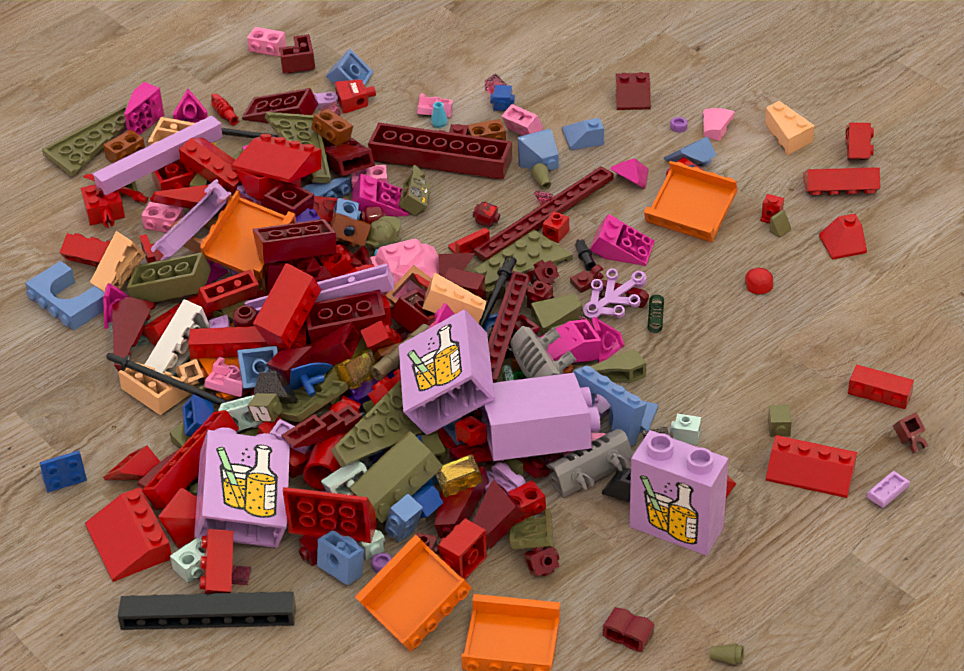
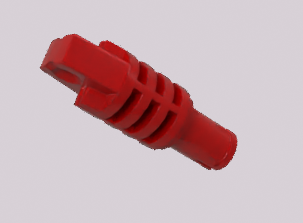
M211 94V105L223 119H227L232 126L237 125L239 117L234 113L233 107L219 94Z

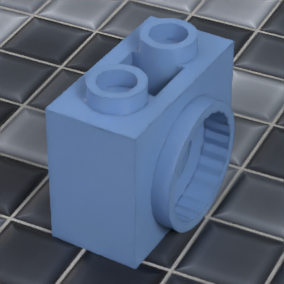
M334 530L318 539L317 566L347 586L363 576L364 549L359 547L354 539L349 536H342Z

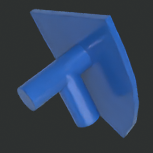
M310 363L291 369L288 390L292 391L304 386L308 396H314L316 392L312 385L324 382L325 378L323 375L333 366L327 363Z

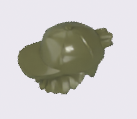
M384 216L372 222L365 244L366 247L379 249L382 246L399 242L401 237L398 233L401 229V221L392 216Z

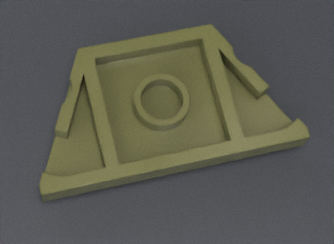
M550 508L543 510L544 516L537 519L534 516H530L516 523L510 529L512 549L554 545Z

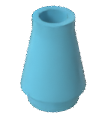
M435 102L433 104L431 123L436 128H442L446 125L448 119L443 103Z

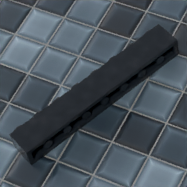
M286 591L121 596L118 620L121 630L294 626L296 603L294 592Z

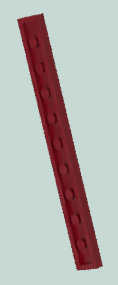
M602 166L598 167L474 249L475 256L484 262L532 230L542 227L543 222L553 211L562 214L612 181L614 173Z
M513 271L488 342L493 383H496L531 275Z

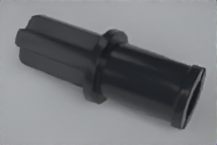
M578 239L575 243L578 258L582 260L585 269L591 271L596 265L592 257V251L588 249L583 239Z

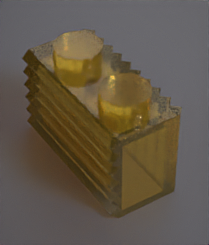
M371 349L360 350L351 359L336 365L334 369H336L340 381L346 382L348 387L355 389L362 385V381L374 378L370 368L376 364Z
M472 454L443 465L435 474L444 497L459 493V491H463V489L466 490L483 482L480 470Z

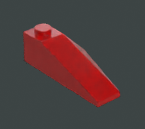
M209 185L156 191L151 196L150 201L192 209L207 194L204 190Z

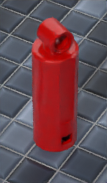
M342 396L340 402L333 404L330 410L337 413L350 405L360 414L359 408L361 403ZM353 427L329 439L315 443L303 471L304 480L309 486L320 491H326L321 481L341 468L331 450Z

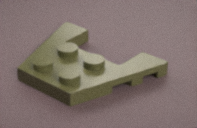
M332 380L320 393L316 392L314 396L309 397L305 390L295 389L289 391V387L284 383L278 388V398L283 408L279 417L282 420L301 422L345 392L348 386L346 382Z

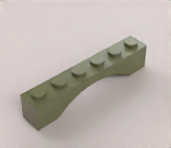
M635 349L590 366L614 383H632L646 377V362Z

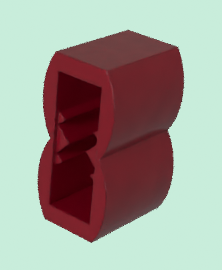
M615 607L603 625L602 635L608 640L623 644L633 651L643 652L654 634V623L646 617L634 616L627 609Z

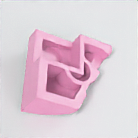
M420 94L417 114L432 115L433 104L435 102H442L446 116L451 118L453 100L436 96L425 97L426 94Z
M720 108L705 109L703 111L704 136L720 141L727 132V126L734 118L735 111Z
M219 357L213 364V370L205 380L204 387L242 397L246 389H243L240 370L234 364L228 366L224 363L225 359Z

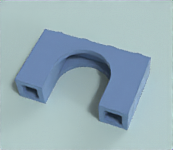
M62 261L25 283L28 298L37 302L42 309L45 308L53 317H57L63 325L69 326L72 330H76L104 312V292L96 286L75 298L60 299L55 297L58 293L75 283L72 269Z
M586 365L574 370L573 373L580 388L589 387L592 407L597 394L604 397L610 404L613 411V424L610 432L615 429L625 431L630 447L635 445L647 403L638 396L626 391L624 387L615 384L608 377L599 374L590 366Z

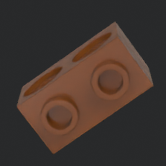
M326 109L314 115L311 129L335 146H338L350 140L353 125L330 109Z
M501 119L468 125V133L471 136L506 140V130Z
M129 130L103 145L106 159L112 163L145 148L144 139L133 130Z

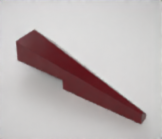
M127 297L112 305L113 349L115 355L123 358L127 354L131 356V347L136 346L145 329L143 326L145 320L147 321L151 317L149 314L150 310L156 307L153 302ZM114 363L115 368L120 371L121 365Z

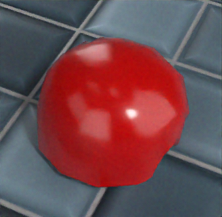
M760 267L749 270L745 275L747 290L754 294L770 292L773 289L772 273L766 268Z

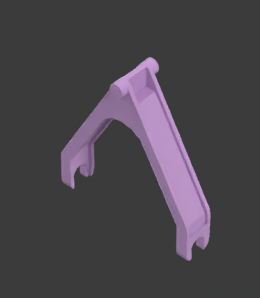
M217 179L204 190L207 194L151 247L152 252L159 250L163 253L164 256L160 259L161 261L171 258L224 206H227L231 192H227Z

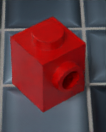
M553 211L543 222V235L551 241L559 243L569 232V217Z

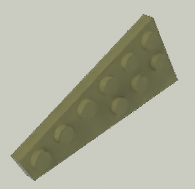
M127 105L42 149L43 155L73 177L104 148L103 145L113 140L126 127L124 113Z
M266 112L265 119L279 137H283L287 141H299L300 144L304 145L312 144L316 148L322 149L321 170L307 176L312 182L330 183L331 175L322 136L311 129L314 115Z
M532 230L470 272L485 275V287H488L497 282L499 278L497 271L502 267L506 256H510V258L513 256L517 260L512 272L516 271L526 274V272L534 268L533 264L540 260L544 262L551 260L557 266L560 261L566 260L568 262L573 260V254L536 230Z
M401 380L331 450L341 468L392 448L409 431L415 436L425 434L403 412Z

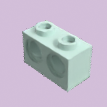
M255 395L222 403L218 410H227L230 416L234 417L232 419L239 427L237 433L246 428H256L263 423L253 421L247 406Z
M201 538L194 539L170 555L173 570L187 583L199 578L203 574V569H200L201 556H204V549H201Z

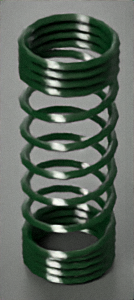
M657 294L652 295L649 299L647 328L653 333H658L663 328L664 298ZM655 300H659V301H661L662 303H652V302L655 301ZM650 324L653 325V326H660V327L657 328V329H655V328H652V327L650 326Z

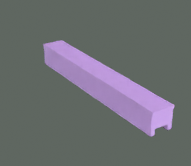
M211 115L93 173L96 187L101 188L104 195H107L180 159L179 149L190 138H205L210 143H213L223 138L222 124Z
M383 264L317 282L322 290L315 302L379 289L381 293L394 290V275H392L388 265ZM268 296L246 301L245 305L253 307L259 313Z

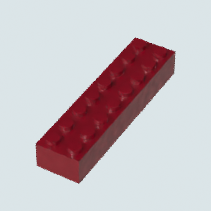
M378 122L368 142V148L372 150L375 161L409 166L416 165L417 167L495 179H504L512 160V141Z

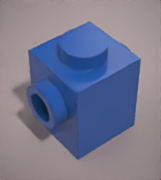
M495 85L494 94L491 93L490 104H493V111H506L511 104L514 105L515 103L512 85Z

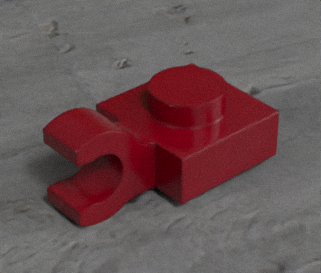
M595 265L589 273L584 270L570 277V283L582 293L592 288L591 282L594 279L601 280L604 277L600 273L603 271V268L600 265Z

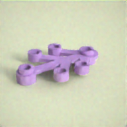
M609 269L606 273L608 282L605 297L599 300V294L603 289V284L600 279H594L591 282L593 290L591 301L586 303L583 308L585 316L589 319L593 317L599 318L600 315L622 318L625 315V309L622 305L638 307L640 305V297L633 294L630 297H621V295L634 286L637 288L644 287L647 283L646 274L642 271H636L632 274L629 281L614 290L615 282L618 279V272L616 269ZM633 299H637V300H638V301L635 302V303L631 302ZM609 303H610V304H621V305H616L614 308L605 307V306L608 305Z

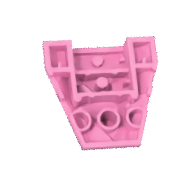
M416 238L382 246L378 249L376 256L370 257L375 267L383 264L388 265L392 275H394V285L413 265L431 278L434 272L439 275V257L435 248L426 243L421 244ZM409 280L394 297L398 299L417 288L425 295L426 291Z

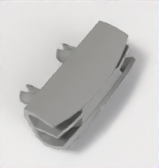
M522 326L511 339L510 344L514 356L527 378L563 374L564 368L577 360L569 350L558 361L552 358L548 352V345L561 337L554 327L544 334L545 336L540 338L529 327Z
M615 429L592 441L590 449L575 450L546 466L554 470L550 474V477L555 480L552 485L564 498L582 488L587 490V485L593 487L595 481L616 470L623 471L622 467L627 469L633 454L625 431Z

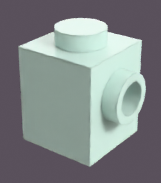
M677 414L676 421H672L670 427L673 439L697 445L701 430V417Z
M375 529L371 543L357 542L359 547L364 549L363 557L366 561L373 558L376 554L384 552L383 542H385V538L380 530L377 531Z

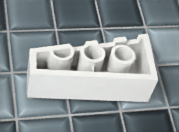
M185 299L183 300L146 361V366L153 367L155 371L165 373L166 371L170 372L171 376L176 375L174 368L185 364L190 358L188 345L190 329L210 328L201 306Z

